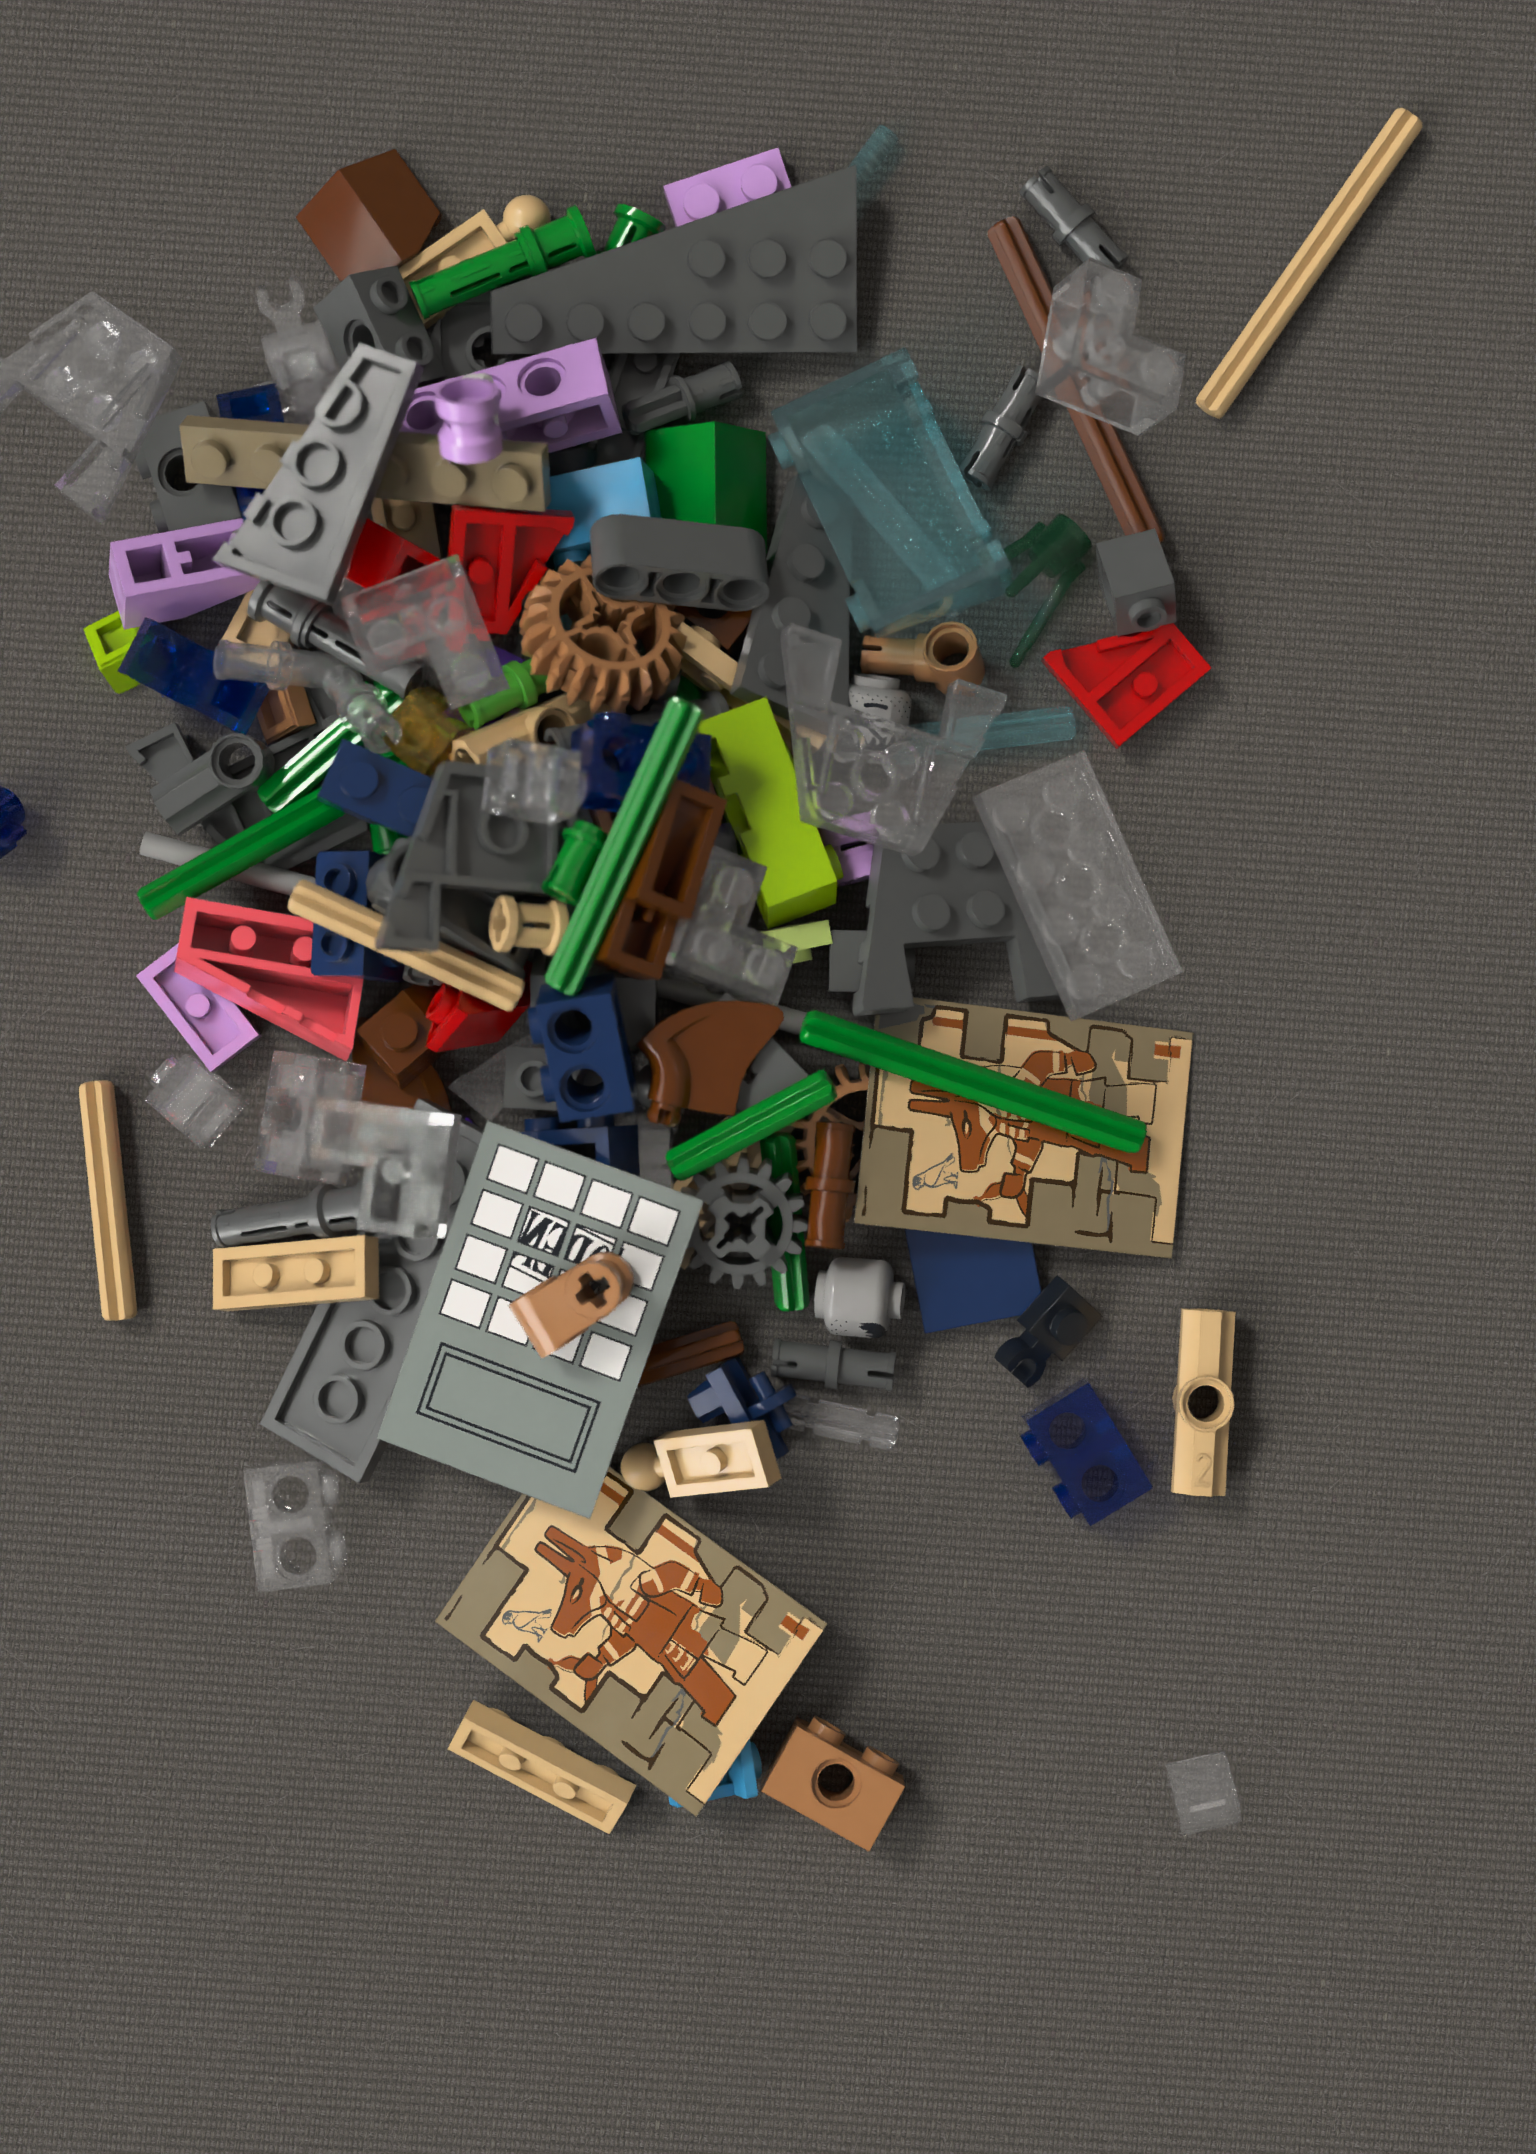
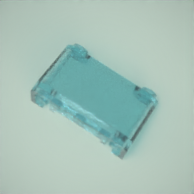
M906 347L771 411L778 431L767 436L782 469L784 470L794 465L854 591V595L846 598L845 602L859 632L862 633L871 628L876 639L993 600L1014 590L1011 565L998 538L993 540L989 524L986 519H983L935 420L934 410L929 400H926L918 381L915 380L919 378V374Z

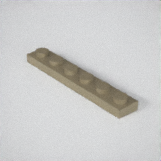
M187 415L179 425L186 483L267 489L283 464L280 462V459L292 441L295 440L298 443L310 425ZM400 432L375 498L545 512L551 502L548 443L502 440V453L496 458L481 463L460 464L448 461L441 456L438 435Z

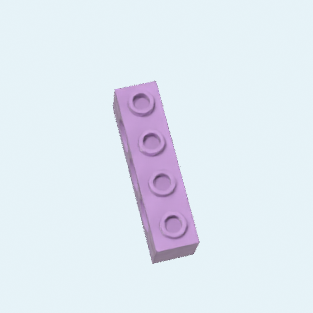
M596 338L470 373L489 374L499 388L500 409L498 418L499 426L502 430V440L548 443V453L622 433L610 376ZM462 376L417 388L400 432L438 435L440 429L444 426V419L436 412V389L443 383L461 379Z

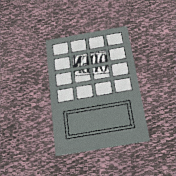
M487 1121L377 1439L590 1519L703 1200ZM599 1252H613L622 1256L630 1264L634 1274V1286L630 1296L610 1314L589 1326V1329L541 1359L508 1305L554 1275L558 1277L591 1255ZM604 1276L589 1283L595 1293L607 1290L610 1287L608 1280Z

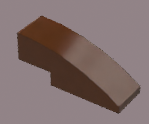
M675 779L593 963L636 980L661 979L678 920H691L726 807V799Z

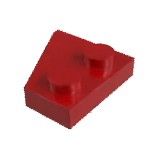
M452 504L442 619L444 630L507 634L522 610L521 605L526 594L534 590L548 569L546 562L563 535L568 536L574 527L575 517L572 512L551 509L540 512Z
M1174 623L1162 625L1147 632H1136L1119 637L1115 635L1075 648L1050 651L1041 660L1116 749L1122 746L1212 668Z

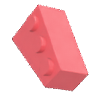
M186 897L174 972L346 1062L353 1048L364 979L354 977H323L312 974V921L298 916Z

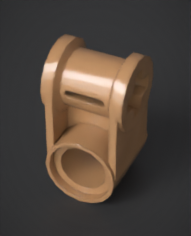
M599 1252L591 1255L558 1277L554 1275L511 1302L508 1307L542 1359L589 1329V1326L610 1314L630 1296L634 1286V1274L630 1264L622 1256L613 1252ZM604 1276L608 1280L610 1287L607 1290L595 1293L589 1283Z

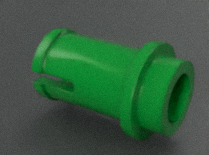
M576 820L572 828L564 829L561 836L565 843L547 879L544 880L541 889L551 897L577 906L580 900V896L608 837V834L602 829L582 820Z

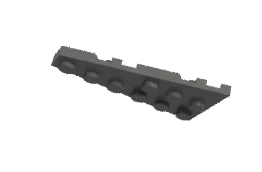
M857 164L491 291V354H540L593 338L597 339L601 354L857 352Z

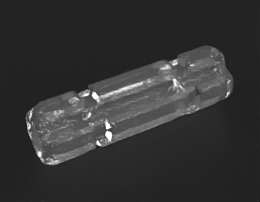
M797 1394L794 1398L783 1404L793 1423L787 1429L803 1432L804 1427L813 1429L812 1434L859 1445L862 1439L869 1441V1447L886 1451L893 1450L896 1444L900 1423L899 1418L894 1415L876 1412L875 1416H869L866 1414L867 1409L819 1399V1403L815 1404L810 1402L811 1397Z

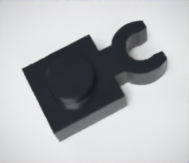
M1057 1275L1017 1319L1026 1330L1020 1337L1011 1338L1003 1343L997 1350L994 1358L1009 1372L1013 1371L1012 1374L1029 1388L1043 1375L1046 1360L1052 1353L1063 1361L1103 1316Z

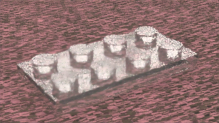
M1085 750L983 791L972 798L1071 1022L1183 973Z

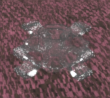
M292 276L289 277V287L293 297L285 305H277L270 300L265 284L259 285L257 288L258 307L264 316L274 321L277 329L276 332L262 335L261 341L276 389L295 387L297 393L293 413L295 424L309 425L308 417L305 414L306 410L311 405L318 404L328 390L323 388L321 379L337 374L322 320L303 323L300 312L304 306V288L299 278Z

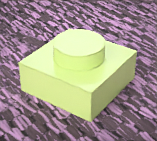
M829 920L805 922L748 933L752 957L775 955L776 966L812 960L811 948L833 944Z

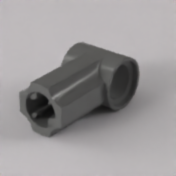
M230 733L220 737L213 744L210 751L151 788L149 792L153 798V803L164 820L177 835L181 836L247 792L257 791L273 775L275 760L271 750L264 742L242 733ZM243 746L249 747L255 756L253 771L243 779H235L229 770V759L236 749Z

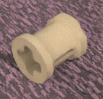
M510 895L498 896L491 909L489 919V938L493 949L497 952H508L512 947L541 949L543 954L547 956H554L569 924L567 907L565 903L557 899H550L545 905L518 903ZM522 923L534 924L535 928L523 927Z

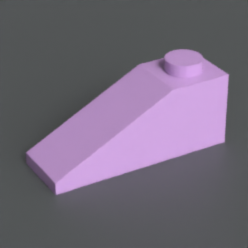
M246 517L110 542L109 578L124 630L182 619L254 590L260 579L223 567L212 560L224 541L227 543L231 542L246 520Z

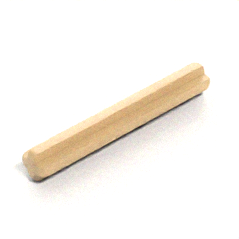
M300 880L296 884L288 901V909L292 913L505 1011H512L517 1006L524 991L525 983L522 979L440 941L439 950L433 953L375 949L376 937L384 915L308 880Z
M89 1081L80 1084L79 1098L101 1311L104 1320H126L136 1316L137 1303L115 1090L111 1081Z

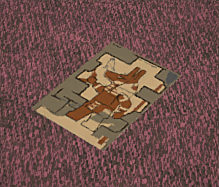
M913 997L914 1007L905 1012L875 1015L874 1030L1143 1121L1147 1125V1133L1140 1151L1127 1153L870 1066L854 1223L1172 1259L1193 1038L1192 1032Z
M610 1466L608 1467L590 1519L522 1493L435 1620L437 1624L696 1817L827 1626V1623L646 1492L628 1485L623 1476Z

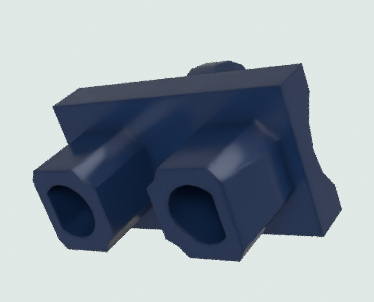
M739 1356L723 1362L706 1374L707 1380L687 1395V1400L696 1417L702 1423L724 1412L731 1424L764 1420L776 1460L789 1452L779 1432L793 1425L783 1406L784 1403L797 1395L792 1384L775 1390L765 1371L750 1378Z

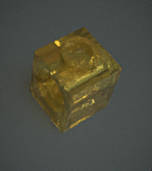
M431 686L413 689L377 732L375 737L411 769L429 776L435 774L439 764L450 761L448 755L452 752L453 740L476 730L474 727L471 728L467 725L459 709L435 687Z

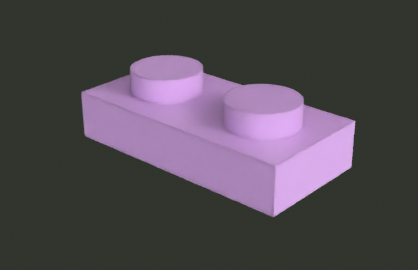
M775 148L664 185L663 187L675 226L678 227L790 188L791 184L779 149Z
M176 944L137 974L136 977L208 1070L214 1073L262 1035L239 1005L174 972L178 944Z

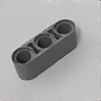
M612 514L602 517L594 522L590 528L593 586L603 596L614 599L729 611L755 609L764 604L769 598L770 589L765 540L755 530L744 527L627 514Z

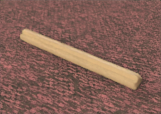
M1404 108L1396 109L1199 393L1196 398V404L1208 415L1220 419L1232 405L1421 131L1423 123L1416 115Z

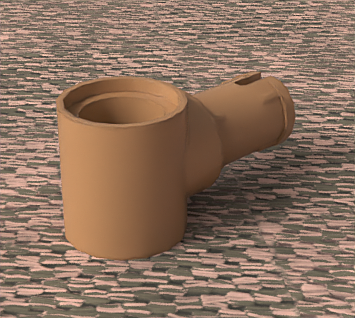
M955 621L941 623L933 627L929 633H919L916 639L873 637L872 635H865L863 638L862 646L867 650H861L862 674L914 676L916 682L934 683L939 691L953 697L966 696L975 691L982 683L985 675L984 661L973 631L963 623ZM962 653L967 655L962 662L956 665L947 666L941 664L951 654Z

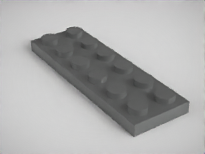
M424 1098L417 1099L379 1177L387 1188L391 1202V1218L388 1226L383 1231L369 1233L363 1228L354 1229L351 1235L379 1237V1299L317 1305L260 1422V1425L357 1483L369 1482L388 1443L377 1439L484 1132L478 1126Z

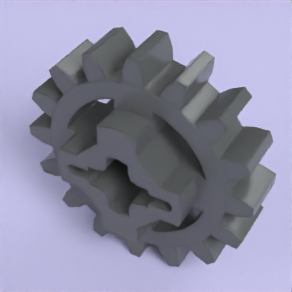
M741 1152L737 1166L729 1167L724 1159L715 1164V1173L711 1176L705 1170L693 1175V1179L698 1187L697 1190L689 1187H682L680 1190L681 1193L703 1200V1204L706 1202L709 1205L708 1210L716 1217V1221L708 1229V1233L703 1235L698 1215L687 1248L694 1247L695 1249L690 1257L689 1266L694 1270L705 1263L710 1265L709 1282L713 1284L722 1277L723 1273L732 1275L734 1289H741L744 1275L753 1274L755 1281L760 1286L766 1285V1269L772 1266L776 1271L784 1274L788 1271V1262L784 1252L800 1255L802 1251V1241L792 1235V1233L807 1231L808 1218L799 1214H793V1212L805 1205V1198L803 1193L787 1194L786 1191L792 1184V1175L789 1172L781 1174L776 1179L771 1176L772 1159L766 1157L757 1169L750 1167L747 1152ZM748 1183L756 1187L753 1190L732 1189L729 1184ZM779 1206L783 1222L781 1231L777 1239L772 1236L771 1229L765 1224V1220L774 1213V1208ZM733 1211L736 1215L742 1217L750 1212L752 1214L751 1229L748 1230L741 1224L734 1229L729 1228L730 1213ZM728 1252H748L752 1257L735 1258L726 1254Z

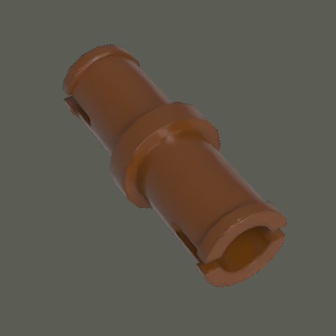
M816 1122L817 1135L813 1177H806L805 1190L811 1191L808 1234L805 1246L844 1249L848 1194H854L855 1181L849 1180L855 1126L844 1123Z

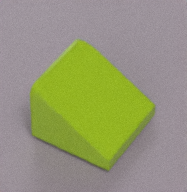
M119 611L83 628L99 670L118 694L124 693L169 669L166 656L150 625L124 630Z

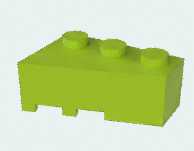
M761 698L703 720L697 730L698 756L703 755L716 796L727 800L721 824L729 823L732 826L736 837L738 856L752 881L751 892L768 930L836 904L837 881L843 879L840 861L831 844L823 845L817 829L820 823L816 808L808 792L802 791L791 752L786 742L782 739L767 698Z

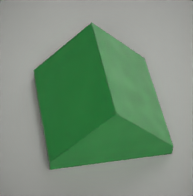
M716 421L645 431L644 462L654 472L661 518L744 527L755 530L765 540L767 554L766 432Z

